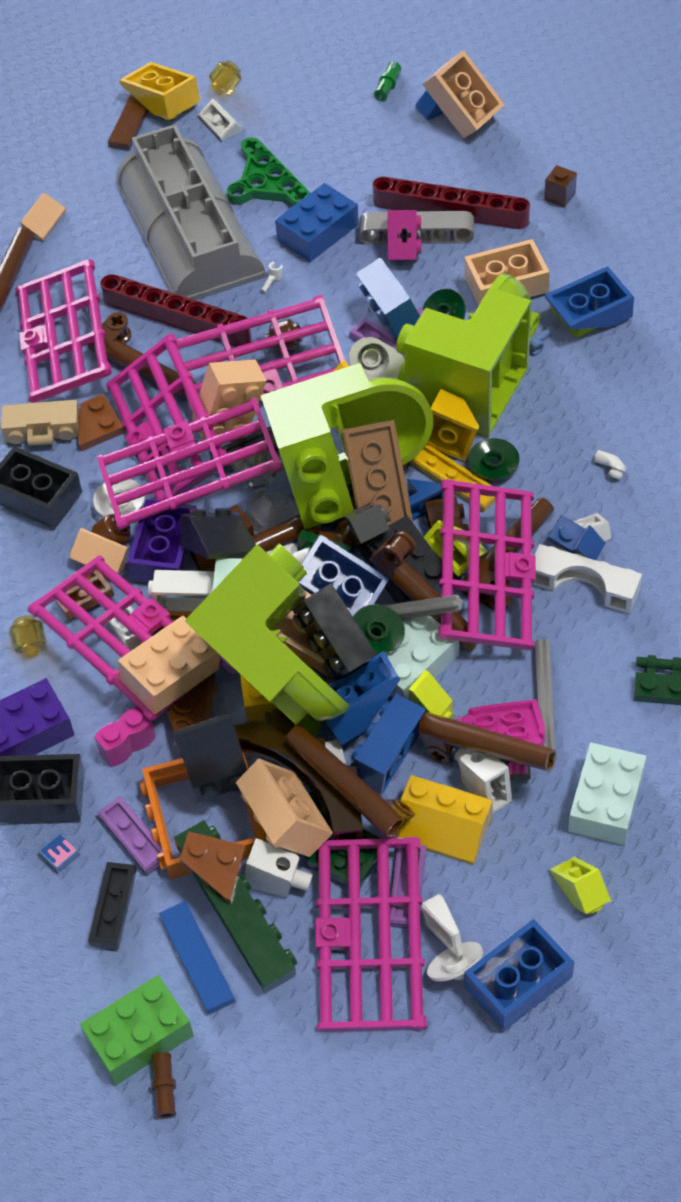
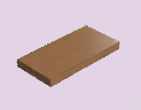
M394 420L341 430L356 509L372 501L385 507L391 521L387 522L388 525L407 515L413 522Z

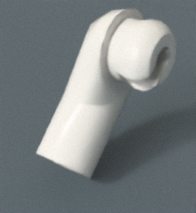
M601 450L597 451L594 462L610 467L609 476L618 480L621 479L623 472L626 471V466L620 458Z

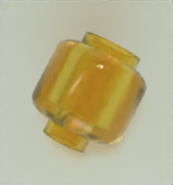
M229 60L218 62L209 74V80L212 83L210 87L220 95L223 92L226 94L232 93L242 79L240 68Z
M31 615L15 619L9 628L12 648L18 654H24L25 657H34L40 654V650L46 646L47 638L43 624L39 619H35Z

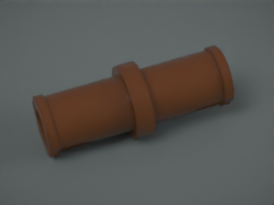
M158 1052L151 1056L154 1081L151 1083L156 1097V1117L167 1119L176 1116L174 1102L176 1080L172 1079L171 1054L169 1052Z

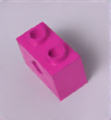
M388 210V260L417 259V254L422 252L421 239H417V230H421V215H417V210ZM403 228H407V232L412 235L407 238V241H403L402 237H398V233H401Z

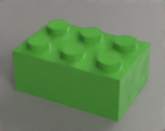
M159 975L80 1023L86 1041L115 1086L153 1062L151 1057L153 1054L169 1052L194 1036L189 1019Z

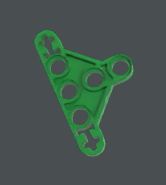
M252 137L242 141V156L247 162L242 178L230 184L227 188V196L231 204L241 205L252 199L287 202L293 207L310 194L309 190L260 140ZM262 159L269 160L267 163H259L258 161ZM274 172H280V173H282V174L279 175V176H272V175H270V174H272V173H274ZM253 182H262L259 186L251 185ZM286 185L294 186L292 189L283 188ZM236 191L243 192V194L239 196L232 195V193Z

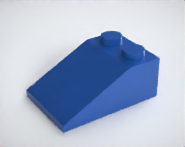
M608 266L545 294V299L570 330L611 327L633 317L634 296Z
M384 651L329 685L351 706L344 714L342 713L336 718L325 720L341 745L355 740L362 732L366 731L400 681L398 674Z

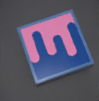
M61 832L38 850L40 856L57 873L80 855L79 850Z

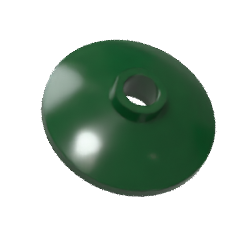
M441 289L434 292L427 298L422 308L423 310L429 308L444 314L449 312L450 316L464 320L466 314L464 299L458 292L452 289Z
M489 438L476 443L468 455V463L471 470L477 476L487 480H501L511 476L517 470L520 461L516 447L510 442L498 438Z
M373 604L362 607L354 614L353 618L377 655L382 651L389 654L395 651L403 642L405 636L404 623L400 616L391 608ZM371 632H378L380 636H375Z

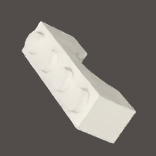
M539 544L534 555L536 556V580L532 585L554 591L567 582H586L600 591L605 607L631 614L640 591L641 573L613 566L604 561L589 559L580 554L565 552L553 546Z

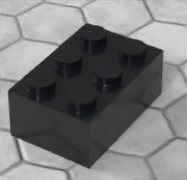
M13 446L0 462V505L55 528L83 492L77 472L16 446Z
M408 515L388 525L389 530L362 543L361 555L369 566L385 575L369 558L385 541L387 542L397 532L404 531L415 540L416 548L404 560L440 595L442 594V588L439 587V580L442 579V562ZM390 579L388 580L385 589L396 604L413 601Z
M332 583L303 600L292 610L296 625L300 629L304 628L309 636L308 643L315 653L319 652L324 660V669L331 677L334 676L336 680L377 655Z
M80 754L0 756V823L81 820L85 770Z

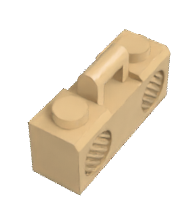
M77 400L2 405L1 430L5 443L20 444L27 441L28 446L54 444V438L70 440L79 437L80 411Z

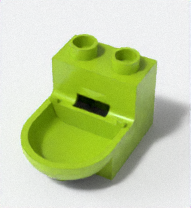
M500 274L488 289L475 313H469V320H462L425 308L415 326L405 324L398 336L396 351L405 356L398 374V380L407 382L422 392L430 407L434 403L440 389L463 398L479 425L477 434L489 438L528 370L529 342L540 321V313L531 311V299L524 285L512 275Z
M361 363L261 395L305 530L344 517L343 515L354 510L347 489V485L351 483L341 430L394 420L402 465L414 459L423 450L433 430L432 410L422 392L413 385L394 378L368 380ZM333 427H337L344 453L338 454L330 432V429Z
M256 544L189 615L185 622L269 702L275 704L296 725L308 713L317 721L336 718L342 713L344 714L351 706L284 644L288 639L286 635L281 638L277 637L281 631L279 629L275 631L276 627L307 595L299 582L308 572L281 544H278L269 554Z

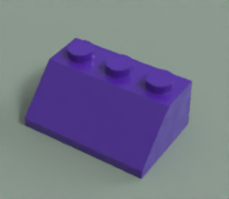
M146 499L144 507L160 501ZM183 504L177 506L175 510L169 509L139 521L127 560L131 581L149 583V581L154 579L155 570L180 571L186 548L180 546L181 514H190L191 509H197L196 505Z

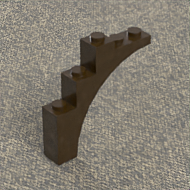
M280 709L265 712L266 722L248 721L244 724L234 725L242 752L256 754L280 764L284 768L295 772L297 777L310 788L322 805L330 823L333 840L363 839L361 813L285 742L286 736L295 727V724ZM315 737L325 746V738ZM346 765L357 775L356 766L349 767L348 765Z

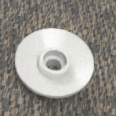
M131 479L113 485L115 496L140 487V484ZM103 483L96 490L93 503L98 514L105 517L108 514H114L106 485ZM145 496L119 505L121 515L123 516L141 509L145 502Z
M476 942L462 943L463 955L459 957L448 948L429 964L427 969L429 978L433 981L463 979L464 972L482 958L483 948Z

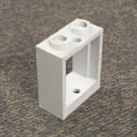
M155 570L154 579L149 581L148 595L167 611H194L205 598L167 597V595L207 597L213 589L214 572Z

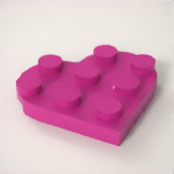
M536 699L478 706L468 709V715L457 718V721L538 745L545 743V725Z

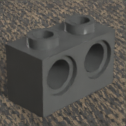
M372 501L343 515L354 538L360 543L390 529L387 522L391 521L385 507Z

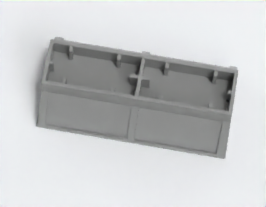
M176 125L133 137L134 151L120 164L116 174V183L170 292L193 300H199L265 278L264 266L252 248L233 212L231 204L225 198L204 159L200 147L194 141L182 138Z

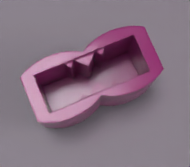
M135 707L125 712L118 722L107 724L96 733L95 740L101 757L110 767H114L125 762L133 752L149 746L154 741L156 735L153 722L143 715V711L139 707Z

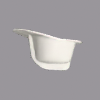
M366 337L356 341L349 353L351 366L361 363L368 380L375 378L398 379L400 368L404 362L402 354L397 353L396 349L373 337Z

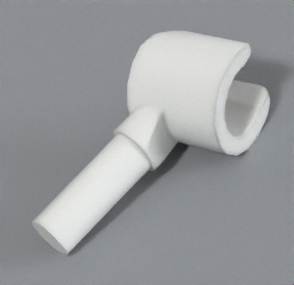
M275 262L269 264V276L260 289L262 293H266L274 281L282 279L283 265L275 269Z

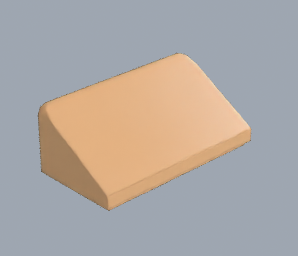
M42 193L22 219L21 227L31 231L35 239L44 241L65 213L66 208L49 195Z
M81 528L71 550L70 558L86 565L101 555L105 559V563L119 574L124 569L128 547Z

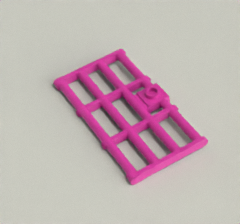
M92 259L82 261L76 265L20 285L15 289L16 295L19 297L20 329L23 330L19 335L21 350L26 356L24 364L28 370L30 386L28 397L31 403H36L107 377L112 373L111 365L107 360L104 341L106 333L102 329L98 303L100 302V296L96 291L93 272L95 270V263ZM84 273L87 296L75 301L71 277ZM62 281L65 305L53 309L50 285ZM40 289L43 313L31 317L28 294ZM89 306L93 332L80 337L76 311ZM67 315L70 341L58 345L54 319ZM95 342L99 368L85 373L82 347ZM72 351L76 376L63 381L59 355ZM50 359L53 385L40 389L37 364Z
M322 295L315 296L310 301L273 311V309L267 310L268 313L225 326L220 324L217 325V328L180 339L176 338L178 349L219 337L222 340L224 351L184 362L188 372L208 366L209 363L226 360L235 361L234 358L279 345L283 358L259 365L266 379L262 395L331 373L336 369L335 367L297 379L293 365L333 353L336 354L339 363L345 360ZM320 309L324 321L281 334L277 320ZM271 322L275 336L234 348L230 347L226 335ZM328 331L332 344L289 356L285 345L286 342ZM287 368L291 381L281 383L277 370ZM203 382L194 384L198 394ZM184 389V392H185V395H186V398H187V401H188L190 410H191L192 415H193L194 409H193L192 404H191V402H190V400H189V398H188V395H187V393H186V391H185V389Z
M174 334L166 335L106 384V388L108 391H111L123 420V428L128 432L125 437L129 446L147 440L152 435L155 437L164 433L154 411L164 402L174 424L184 422L173 397L183 387L197 416L191 423L200 420L203 416L205 418L210 416L205 411L192 382L193 376L187 371L179 353ZM166 349L180 377L171 385H168L156 358ZM147 364H149L160 390V393L151 400L138 374V371ZM129 378L142 406L132 415L119 387ZM144 417L147 418L146 422H143L138 427H136L135 424H137ZM213 426L209 427L212 437L217 436ZM168 443L157 448L160 457L171 453ZM221 445L216 447L219 457L227 454ZM149 450L134 456L139 458V464L154 459L153 452L148 455L147 452ZM199 454L189 457L193 467L202 464ZM177 462L167 465L171 475L180 472ZM155 470L145 473L149 483L158 480ZM216 470L175 484L176 488L172 490L173 497L189 491ZM163 489L153 493L156 501L168 499Z
M256 397L251 398V401L212 416L206 418L203 416L200 420L189 424L188 420L167 427L163 429L164 433L155 437L152 435L142 442L104 456L102 454L97 456L115 514L116 526L119 530L129 527L131 523L166 510H175L177 506L217 491L229 490L231 486L271 471L275 473L283 470V464L276 454ZM252 411L256 412L257 421L212 437L209 427ZM204 430L207 439L196 443L193 433ZM260 430L263 431L266 440L219 457L216 449L217 446ZM168 443L171 453L160 457L157 447ZM152 449L154 459L112 475L108 474L107 465ZM211 449L214 459L166 476L164 466ZM270 450L273 460L226 477L223 469L224 466ZM158 469L161 479L115 496L113 485ZM218 469L221 479L173 497L170 486ZM165 489L168 499L123 516L121 515L119 505Z
M449 479L442 480L443 528L440 529V536L443 537L442 579L439 580V587L442 588L441 597L453 595V589L468 591V632L452 630V612L441 614V626L438 627V638L449 641L454 640L533 650L535 642L532 641V599L535 596L532 584L536 580V556L532 555L534 541L532 540L531 501L534 500V493ZM454 491L469 493V531L454 529ZM480 495L495 497V535L480 533ZM506 498L521 500V538L506 536ZM453 539L469 541L468 581L453 580ZM480 543L495 545V585L479 583ZM506 546L521 548V554L506 553ZM506 580L521 583V589L506 587ZM479 593L495 595L494 635L479 634ZM506 597L521 598V639L506 637Z
M101 555L94 558L28 607L27 611L35 618L39 617L66 642V646L69 649H74L106 678V682L117 687L137 705L149 721L155 720L161 713L185 695L183 694L154 715L119 680L118 669L114 671L83 643L85 639L94 633L122 658L131 651L103 627L113 618L117 619L143 643L151 638V634L161 626L165 628L173 623L170 619V613L152 597L149 600L145 598L140 589H135L107 565ZM97 569L127 596L115 604L87 580L86 577ZM77 584L101 605L106 612L95 620L65 592ZM54 600H57L86 627L74 635L49 613L45 607ZM135 602L139 607L132 614L127 615L124 610ZM219 658V667H220V666L222 665L223 661Z
M419 837L326 840L317 849L319 899L316 900V907L319 908V918H316V950L319 951V961L316 962V968L319 969L320 1023H317V1031L427 1029V1017L423 1015L422 967L425 966V959L421 958L420 905L423 903V898L419 896L418 851L421 850V839ZM389 848H406L408 897H390ZM359 849H377L378 897L360 898ZM330 850H348V898L331 899ZM390 906H408L409 958L391 959ZM360 907H378L379 959H361ZM331 908H349V918H331ZM349 949V960H331V950ZM410 967L411 1020H393L392 968ZM380 968L381 1021H363L362 969ZM350 969V1022H332L331 970Z

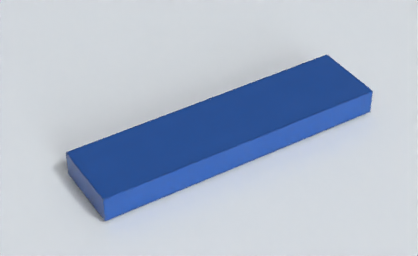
M186 900L159 912L160 919L207 1014L209 1015L234 1003L235 998Z

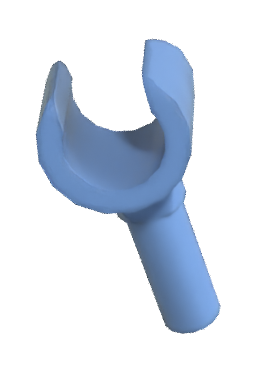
M547 328L537 337L533 335L529 342V351L534 355L539 354L544 348L542 341L552 333V330Z

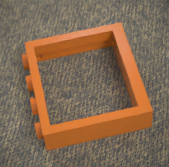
M181 758L142 768L145 781L140 782L143 797L149 796L150 803L145 804L149 821L155 820L156 828L151 829L154 842L160 843L163 852L157 853L161 870L167 869L170 879L192 874L180 862V857L173 858L156 787L189 779L184 761ZM246 802L245 806L254 838L235 842L246 846L243 860L249 858L256 838L269 843L266 839L267 834L265 830L256 822L253 817L254 812Z

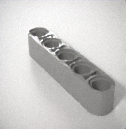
M368 212L361 215L359 220L360 241L365 244H388L387 212ZM417 212V215H421V230H417V239H421V244L468 243L474 238V216L470 212ZM403 228L402 232L398 233V237H402L403 241H407V238L412 236L411 233L407 232V228Z

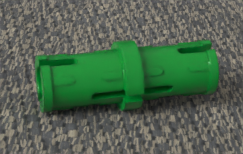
M391 61L385 73L380 76L379 85L374 91V97L377 100H380L383 94L381 101H385L390 90L395 87L396 78L402 69L398 62L392 68L394 61Z

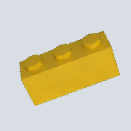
M410 775L400 801L408 805L415 813V816L405 822L399 830L400 835L397 838L419 837L421 845L427 846V851L474 865L492 819L493 800Z

